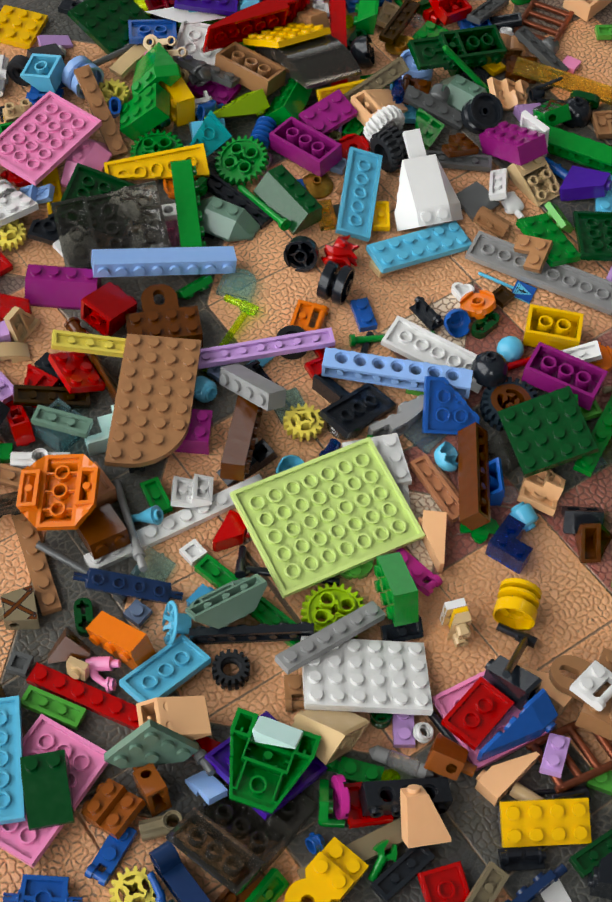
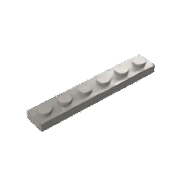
M371 601L275 655V662L289 675L385 619L386 613L374 601Z

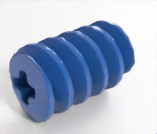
M269 116L259 117L250 135L254 139L258 138L260 143L263 142L267 150L270 145L269 133L277 127L275 120Z

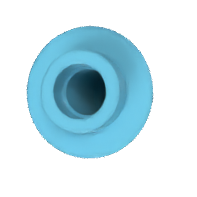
M154 505L139 514L131 515L133 522L141 521L159 525L162 523L164 513L158 505Z

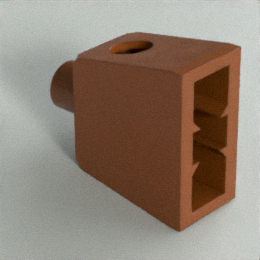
M438 733L429 750L424 768L455 781L460 773L472 778L477 765L467 761L469 751L466 748Z
M149 763L141 767H132L136 788L145 801L151 816L154 817L171 808L167 785L154 764Z

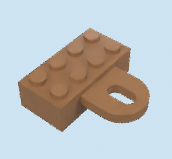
M233 42L216 54L215 66L219 67L222 71L231 72L234 76L239 77V84L247 89L255 91L263 88L266 97H268L285 84L287 68L283 66L284 55L277 49L262 47L253 51L237 42Z
M604 648L598 662L611 672L612 651ZM572 655L560 656L553 661L550 667L549 679L558 691L583 701L569 690L575 679L563 675L560 670H566L579 677L592 663ZM606 682L594 696L600 697L611 684ZM612 697L606 702V707L602 711L595 710L583 701L575 725L612 741Z

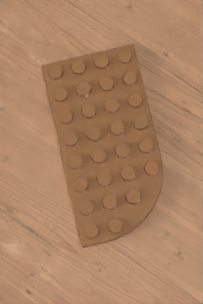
M127 334L105 455V466L124 468L148 466L165 459L182 444L187 436L191 422L202 340Z

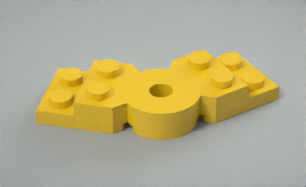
M334 836L305 868V878L297 880L288 888L284 902H302L304 899H311L313 902H341L368 870L369 865Z

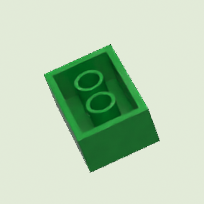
M154 83L139 95L134 96L132 100L124 103L120 111V131L134 141L139 139L138 136H143L144 133L149 132L170 117V93L159 84Z
M396 552L376 556L377 565H374V572L377 580L374 581L376 592H380L382 606H386L388 619H392L395 627L419 622L418 589L401 553Z

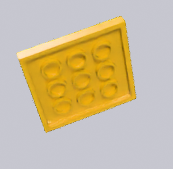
M296 22L288 23L287 27L277 26L272 31L270 29L262 30L261 34L251 33L248 34V37L242 39L243 45L282 48L331 34L330 27H323V24L314 26V24L305 25V23L296 24Z

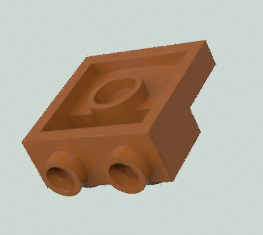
M108 778L105 783L102 782L97 786L94 797L84 802L81 815L87 823L119 840L146 803L142 798L127 791L123 785Z

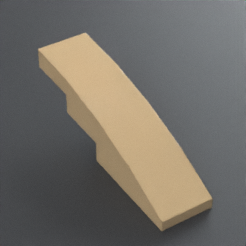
M135 44L117 59L109 68L110 72L123 79L130 70L135 72L137 62L148 50L144 48L143 44Z

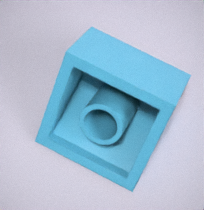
M32 53L20 77L40 92L51 91L55 93L62 81L65 63L61 55Z

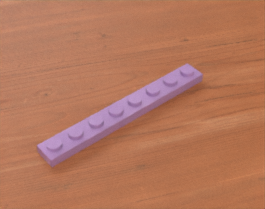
M332 327L201 349L198 369L334 347L335 339Z

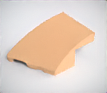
M494 77L487 79L489 92L500 100L503 111H514V106L527 104L528 94L526 89L529 87V83L521 79L516 82L507 78L502 81Z
M551 469L523 478L517 501L524 502L525 504L529 503L534 509L553 517L566 480Z

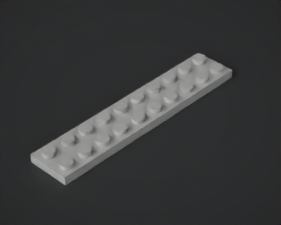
M478 231L465 254V259L612 316L611 281L567 264L550 267L545 262L541 274L524 270L523 265L528 256L527 254L515 252V244L482 231Z

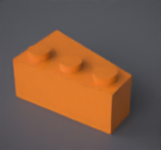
M101 611L85 628L90 636L89 640L94 645H99L111 655L120 659L122 663L132 670L156 654L146 633L104 611Z

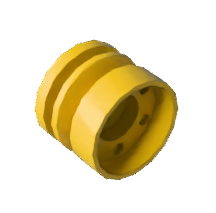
M521 578L503 580L500 584L497 595L498 599L492 614L494 620L515 630L523 631L533 628L542 596L541 589L536 584Z

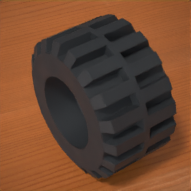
M389 126L373 134L370 139L371 151L383 156L381 169L387 173L400 169L402 160L409 159L403 132L394 126Z

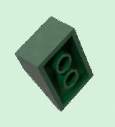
M65 749L20 757L21 779L29 831L75 823L70 764Z

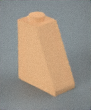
M411 784L406 788H400L401 839L406 846L414 848L451 842L448 830L429 794L422 785Z

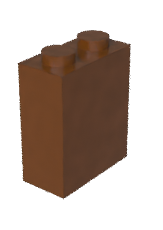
M109 502L95 508L76 530L94 560L131 544L127 528Z

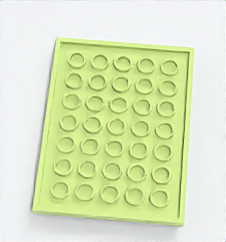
M370 437L230 492V497L282 598H286L376 559V556L386 555L425 537L422 528Z

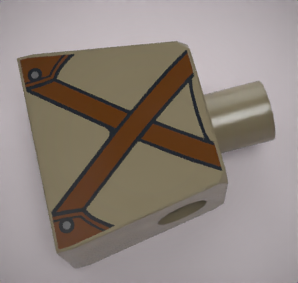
M33 585L0 596L2 605L0 607V620H4L6 630L40 629Z

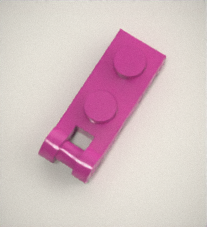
M400 548L396 551L401 553L417 589L423 594L430 596L433 593V589L443 583L438 575L433 574L405 549Z

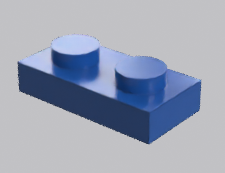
M368 298L351 300L350 307L359 331L365 332L377 329L378 324Z

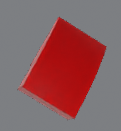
M428 0L444 26L467 18V15L472 11V6L467 0Z

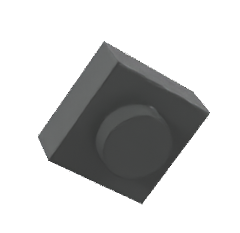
M13 650L5 668L6 672L26 678L34 657Z

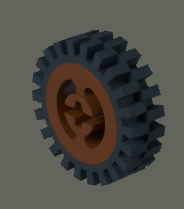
M508 377L507 381L503 384L500 382L495 387L484 389L480 410L481 416H485L484 421L486 423L490 421V427L493 428L494 425H497V431H500L501 427L503 428L498 411L537 397L538 393L536 390L532 392L533 387L531 385L526 388L527 382L523 381L522 384H519L520 379L516 378L515 382H512V377Z

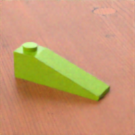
M262 88L235 98L231 103L225 104L222 108L213 111L218 119L254 114L260 116L266 113L265 109L269 108L270 105Z

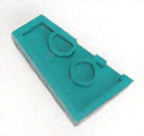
M210 110L189 146L204 143L207 158L229 140L232 135Z

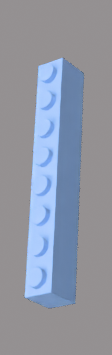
M234 246L92 249L91 255L93 278L235 274L237 265Z

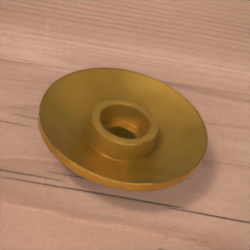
M400 35L393 45L385 43V50L390 54L401 55L405 50L409 49L408 41L414 38Z
M311 173L302 178L307 191L315 199L325 198L333 191V182L325 174L320 177Z

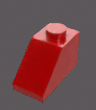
M229 510L213 539V551L219 552L241 545L246 538H250V534L239 513Z

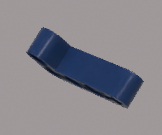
M170 840L149 852L154 869L178 902H211L182 864L180 856Z

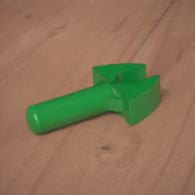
M385 839L379 842L372 849L377 851L378 858L368 876L371 882H374L379 877L387 861L392 860L396 862L397 860L396 844H392L390 851L385 854L384 849L389 840Z

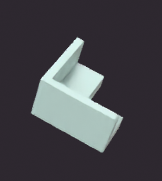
M111 405V414L97 417L101 433L88 436L87 439L84 438L90 457L105 453L107 450L114 405Z

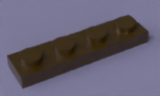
M405 0L379 34V40L393 45L418 12L421 3Z
M14 385L13 405H42L46 407L89 409L90 392L69 394L66 387Z

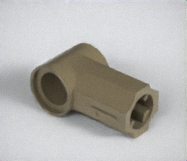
M176 810L167 811L162 816L138 821L143 842L168 835L176 837L181 835L185 828L183 818ZM172 820L179 821L178 825L175 827L168 826L169 822Z

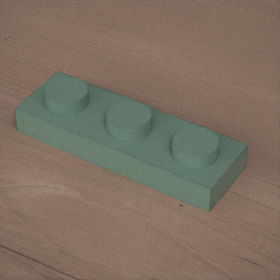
M37 405L31 418V423L87 439L93 425V419Z

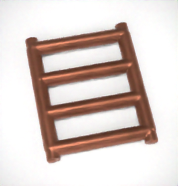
M531 0L521 16L522 25L555 36V40H553L555 42L561 39L574 12H567L537 0ZM537 7L539 9L565 17L564 21L550 17L548 15L533 11V8ZM528 16H531L542 21L557 25L560 28L559 30H556L545 25L530 21L527 18ZM522 26L515 27L513 30L514 34ZM533 33L540 40L546 38L544 36Z
M576 720L550 733L561 736L568 733L593 769L582 773L567 753L565 764L574 777L563 782L561 778L549 776L555 784L554 789L557 794L612 770V745L606 738L592 733L611 759V761L601 765L576 731V729L580 728L575 725ZM549 733L525 745L527 750L531 749L532 752L537 751L540 754L538 757L540 764L544 753L539 746L547 743Z

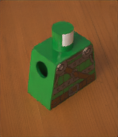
M551 99L533 109L534 117L550 126L571 120L568 103Z

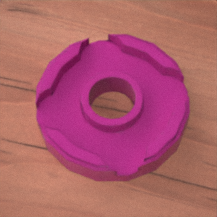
M343 774L333 775L331 778L333 810L338 820L347 819L350 811L349 789L344 787L343 782H346V778Z

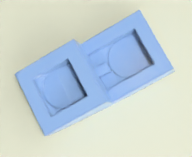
M51 183L41 187L31 184L19 190L38 204L53 201L55 186Z
M204 770L185 779V783L196 797L200 795L208 805L227 796L228 790L213 775L208 776Z

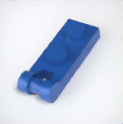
M128 827L119 840L109 835L93 862L88 866L84 876L89 879L94 878L98 880V884L105 887L137 836V830ZM100 865L106 868L104 872L98 870Z

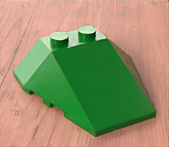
M160 42L149 50L136 64L131 86L132 99L154 83L158 84L162 81L171 87L182 77L178 63L173 60V57L168 54V51Z
M238 707L230 728L229 799L272 814L315 758L321 736L302 730L304 734L296 749L257 743L254 741L252 730L259 714Z

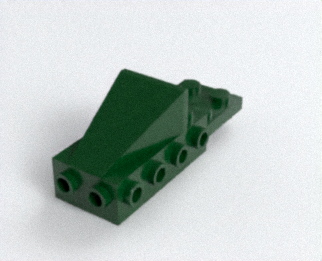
M496 24L444 31L435 37L413 39L407 43L418 71L443 67L444 70H448L450 76L457 74L462 76L464 71L443 51L444 45H448L472 69L486 64H497L501 62L507 52Z

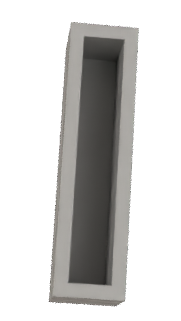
M239 363L220 368L219 384L266 411L285 407L287 389Z

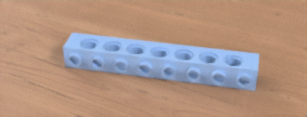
M325 347L321 376L421 392H424L425 376L445 377L450 382L449 384L465 399H469L473 370L466 368L449 367L447 365L430 364L428 362H417L409 359L404 360L390 356L385 357Z

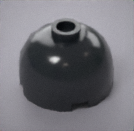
M369 34L355 38L351 43V49L348 50L349 58L353 59V62L362 68L371 67L375 64L374 48H371L369 44L372 43Z
M575 96L564 101V103H568L571 120L563 122L565 126L570 128L580 126V128H584L590 123L592 108L586 99Z
M307 236L294 237L285 247L283 253L284 260L289 267L296 268L295 271L297 272L310 271L318 261L319 248L316 242Z
M494 351L482 352L472 362V379L474 377L479 385L495 387L497 383L502 382L503 384L508 378V363L500 353Z

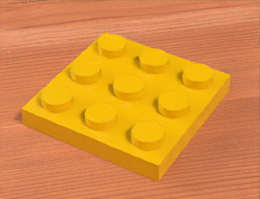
M4 5L0 11V43L23 49L32 48L37 40V36L40 35L48 22V15Z

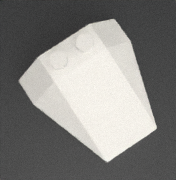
M436 154L402 160L397 204L394 213L397 231L463 220L460 201Z

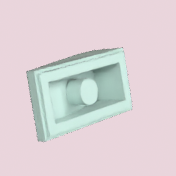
M259 716L252 730L254 741L257 743L291 749L297 748L304 734L302 730L264 716Z

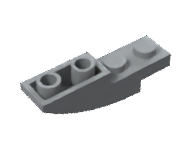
M419 395L411 401L401 403L398 406L397 414H391L381 421H374L369 425L368 435L381 436L397 433L399 437L409 431L423 418L424 395Z

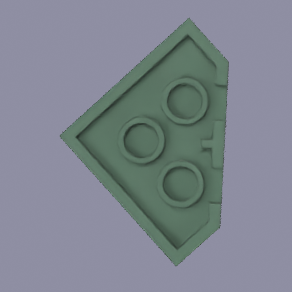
M149 719L105 752L104 761L120 769L141 767L149 763L154 765L177 763L187 760L198 752L199 748L198 743Z

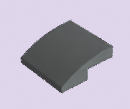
M477 181L456 194L461 204V210H464L472 221L480 207L485 206L492 211L500 205L498 201H490L489 191Z

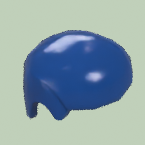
M461 308L451 309L444 318L446 331L455 338L465 336L470 331V316L467 311Z

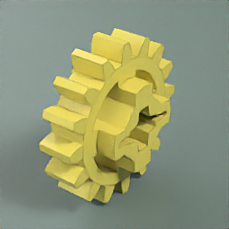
M113 78L110 81L105 79V83L99 82V88L107 105L111 97H118L121 105L129 101L128 85L125 86V82L120 83L119 79L114 81Z
M18 219L0 227V247L2 251H5L6 248L12 251L13 247L18 249V245H24L23 241L27 239V232L24 224L19 223Z
M298 403L297 408L290 406V411H285L283 429L287 430V435L292 434L293 440L299 437L300 442H302L303 438L310 441L311 436L316 439L317 433H322L324 421L319 416L320 410H314V405L309 408L307 403L302 407Z
M134 866L133 871L130 872L128 867H126L124 875L118 872V881L113 879L111 881L115 888L109 889V894L113 895L110 898V902H122L119 898V891L125 895L124 902H156L154 897L156 895L147 878L146 868L139 872L137 866ZM145 882L150 888V893L143 888ZM135 889H138L139 893H134L133 896L130 894V891L134 892Z

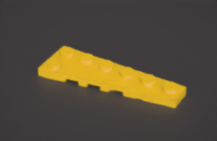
M204 143L104 162L105 173L122 180L172 178L171 162L191 159L192 166L196 165L197 176H194V178L200 176L210 177Z

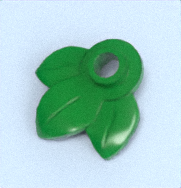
M492 518L491 522L473 531L460 524V533H471L472 539L476 543L482 544L487 540L489 533H499V525Z

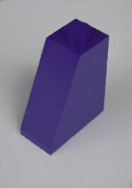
M572 165L559 188L560 200L572 201L605 197L608 190L612 189L611 174Z

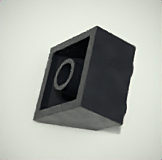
M612 852L603 857L597 866H593L592 873L588 874L587 887H590L591 896L612 900Z

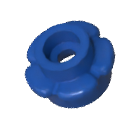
M311 832L309 837L305 839V845L310 853L316 854L324 849L325 840L320 834L315 835L314 832Z

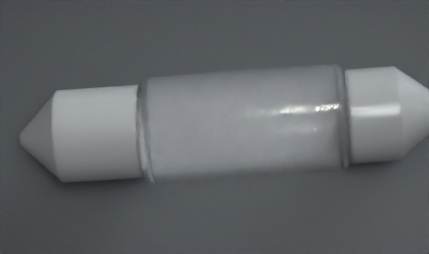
M379 745L369 749L371 758L385 764L387 767L413 777H434V772L425 769V763L418 759Z

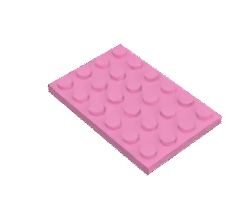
M49 91L0 134V165L36 186L102 126V120Z
M43 714L38 717L22 738L23 757L65 749L70 764L74 811L109 764L104 761L106 750ZM26 814V821L0 825V848L34 868L64 825L29 831Z

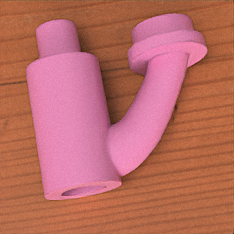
M112 656L86 658L85 662L89 663L90 677L104 687L107 693L115 691L117 686L116 679L112 677L104 679L99 674V671H113L114 668H120L121 660L114 659Z

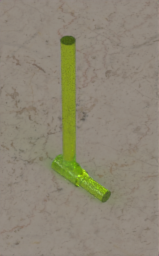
M226 294L224 301L238 306L241 313L218 346L228 345L246 317L257 314L259 306ZM203 368L202 370L207 373L209 368Z

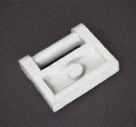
M595 660L571 684L569 690L595 710L602 711L606 707V702L612 697V672ZM606 682L611 684L600 697L594 696Z

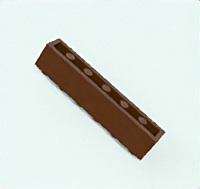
M239 395L221 460L220 478L244 481L245 473L249 474L250 462H252L263 409Z
M477 422L458 431L457 441L459 521L471 531L491 522L488 432Z

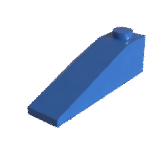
M542 688L523 706L524 709L520 712L518 718L513 716L509 720V723L504 727V733L502 731L497 732L479 751L477 756L479 762L536 739L544 732L550 733L555 728L558 713L545 689Z

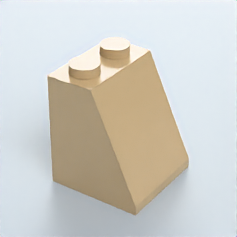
M301 710L294 716L293 719L295 721L291 727L321 736L316 756L327 765L350 752L370 722L366 718L352 712Z

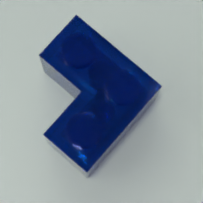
M508 515L488 542L485 554L520 574L528 563L533 548L519 541L526 524Z

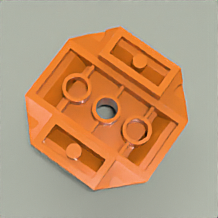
M85 454L45 455L30 467L27 466L21 470L16 507L38 531L77 530L96 508L101 470Z

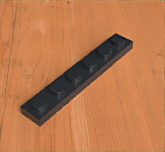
M300 622L299 624L279 623L278 625L261 623L256 626L240 624L220 629L214 627L207 628L205 626L189 628V638L196 645L300 641L301 636H311L316 633L314 623Z

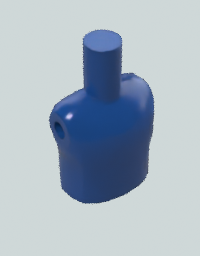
M111 97L108 101V108L113 118H117L121 111V101L118 97Z
M215 100L199 104L197 107L198 120L203 121L210 110L213 112L222 108L224 104L217 105Z

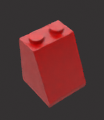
M111 282L106 283L81 299V319L103 336H113L126 323L125 314L137 312L136 300L132 296L125 294L118 285H114Z

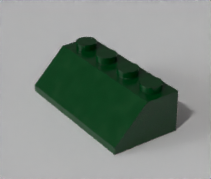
M282 164L267 171L254 189L253 193L282 218L290 220L291 225L288 230L293 235L318 223L322 219V205Z

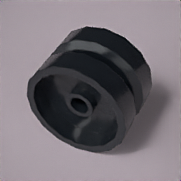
M482 92L465 103L461 111V119L464 126L475 134H481L486 129L497 126L503 117V106L500 100L489 92Z
M329 260L323 269L318 283L317 297L328 300L331 297L332 303L343 305L353 283L354 268L346 265L340 268L339 263Z

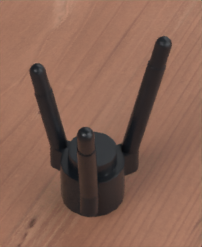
M561 76L530 88V100H536V103H545L551 100L542 99V97L545 96L546 90L553 88L551 84L562 80L563 77Z
M585 785L573 787L558 794L555 789L533 791L538 795L554 794L551 795L552 799L588 797L589 802L591 800L590 792Z

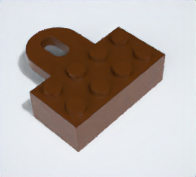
M154 284L147 287L141 295L143 312L125 314L127 334L202 340L201 348L203 347V333L198 305L179 308L177 293L168 285ZM157 294L163 295L165 303L162 305L155 304L154 296Z

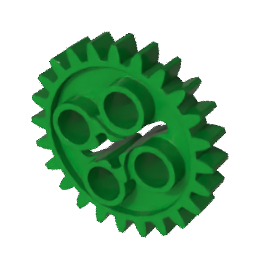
M157 129L156 133L150 130L149 135L144 133L145 137L138 136L139 141L134 140L135 145H131L130 157L184 146L181 139H178L177 135L173 136L171 131L166 134V130H163L162 133H160L159 129Z
M239 135L237 140L232 137L231 143L226 141V147L221 145L223 151H217L219 156L215 157L217 161L215 163L216 171L220 178L224 179L226 183L230 182L231 186L235 182L237 186L241 183L246 186L248 181L250 184H253L252 179L258 181L257 176H263L262 170H267L265 165L269 164L268 151L263 142L260 143L258 138L254 139L251 136L248 139L247 135H245L241 139Z

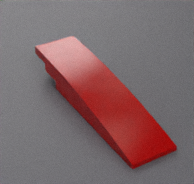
M265 0L208 26L203 52L227 47L233 42L241 43L243 42L242 38L248 37V34L251 33L261 34L262 30L270 29L272 31L277 26H283L284 28L288 23H293L294 17H297V12L304 10L306 0Z

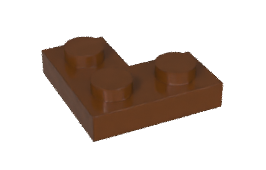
M464 133L449 135L450 143L442 144L441 149L448 158L473 155L479 152V147Z

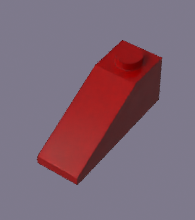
M13 400L6 403L5 405L10 408L6 421L16 446H27L31 442L36 441L30 420L23 406L13 405Z

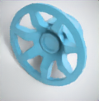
M173 600L167 603L162 619L163 631H168L165 637L163 636L166 645H172L177 634L188 635L189 628L192 625L191 617L185 613H178L177 605Z

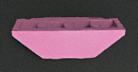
M88 138L66 159L60 185L67 187L77 163L103 172L104 162H109L112 157V153L105 143Z

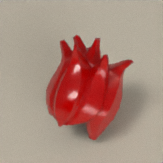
M351 235L339 236L333 246L325 245L324 252L326 257H321L325 265L329 260L339 263L340 268L345 265L351 267V264L355 267L357 266V257L354 251L359 248V245H353L348 242Z

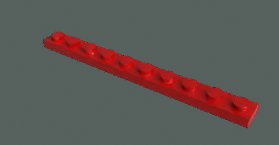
M37 662L26 679L30 685L84 707L127 728L136 730L139 727L136 705L77 679H73ZM207 736L196 739L200 747L205 749L207 753L221 744Z

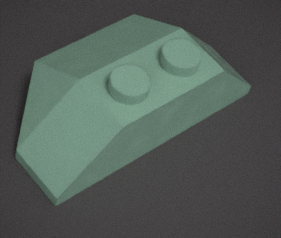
M458 74L443 79L440 82L443 84L442 92L445 86L450 90L447 104L460 112L467 101L482 92H487L482 86Z
M215 196L201 200V206H198V210H202L203 221H200V226H204V231L227 242L243 241L246 239L247 241L253 240L260 229V225L244 208Z
M254 574L251 577H244L229 582L194 600L185 609V612L196 622L217 629L226 627L230 623L244 618L249 613L255 611L268 585L267 581L260 575Z

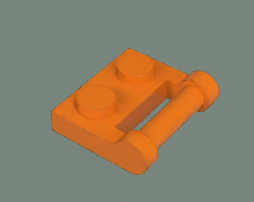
M298 299L290 325L299 326L305 331L321 329L325 316L328 315L329 308L325 305ZM314 312H317L318 317L315 327H309Z

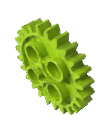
M336 582L333 583L332 587L325 583V588L318 585L317 592L311 589V596H305L306 602H302L301 616L303 617L301 622L314 623L315 630L318 632L366 604H362L363 597L357 598L358 591L351 593V586L346 590L344 589V583L340 587H337ZM323 601H330L331 603L325 604ZM343 606H348V607H350L351 609H348V610H347V609H344V608H342V607H343ZM318 618H323V619H325V621L321 622V621H318L317 619H318Z

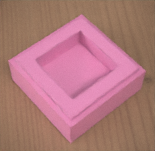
M569 55L562 61L569 68L567 72L572 74L576 72L581 64L580 60Z

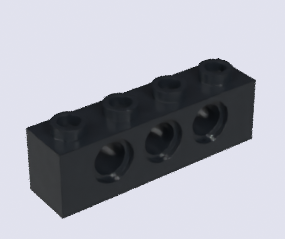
M448 778L363 781L358 791L362 815L371 816L372 818H378L382 815L401 816L400 788H406L411 784L422 785L429 794L438 813H445L453 802Z

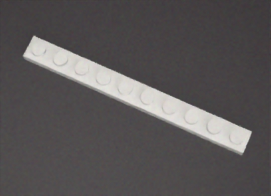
M257 474L214 494L212 505L184 508L163 518L162 523L159 525L150 524L137 530L136 533L140 546L144 550L149 549L236 508L230 497V492L260 481L262 477L260 474ZM129 544L96 560L93 559L90 553L83 555V558L88 568L104 570L132 557L133 547L132 544Z

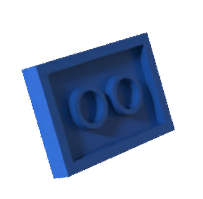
M170 19L128 20L129 44H143L145 36L149 34L155 35L158 39L167 38L168 36H173L177 39L176 21ZM173 38L170 40V44L174 42Z

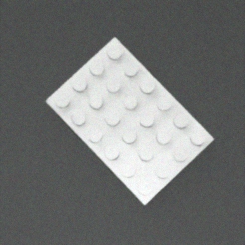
M301 636L300 641L304 640L309 636ZM349 639L302 666L305 710L432 716L433 704L424 643Z

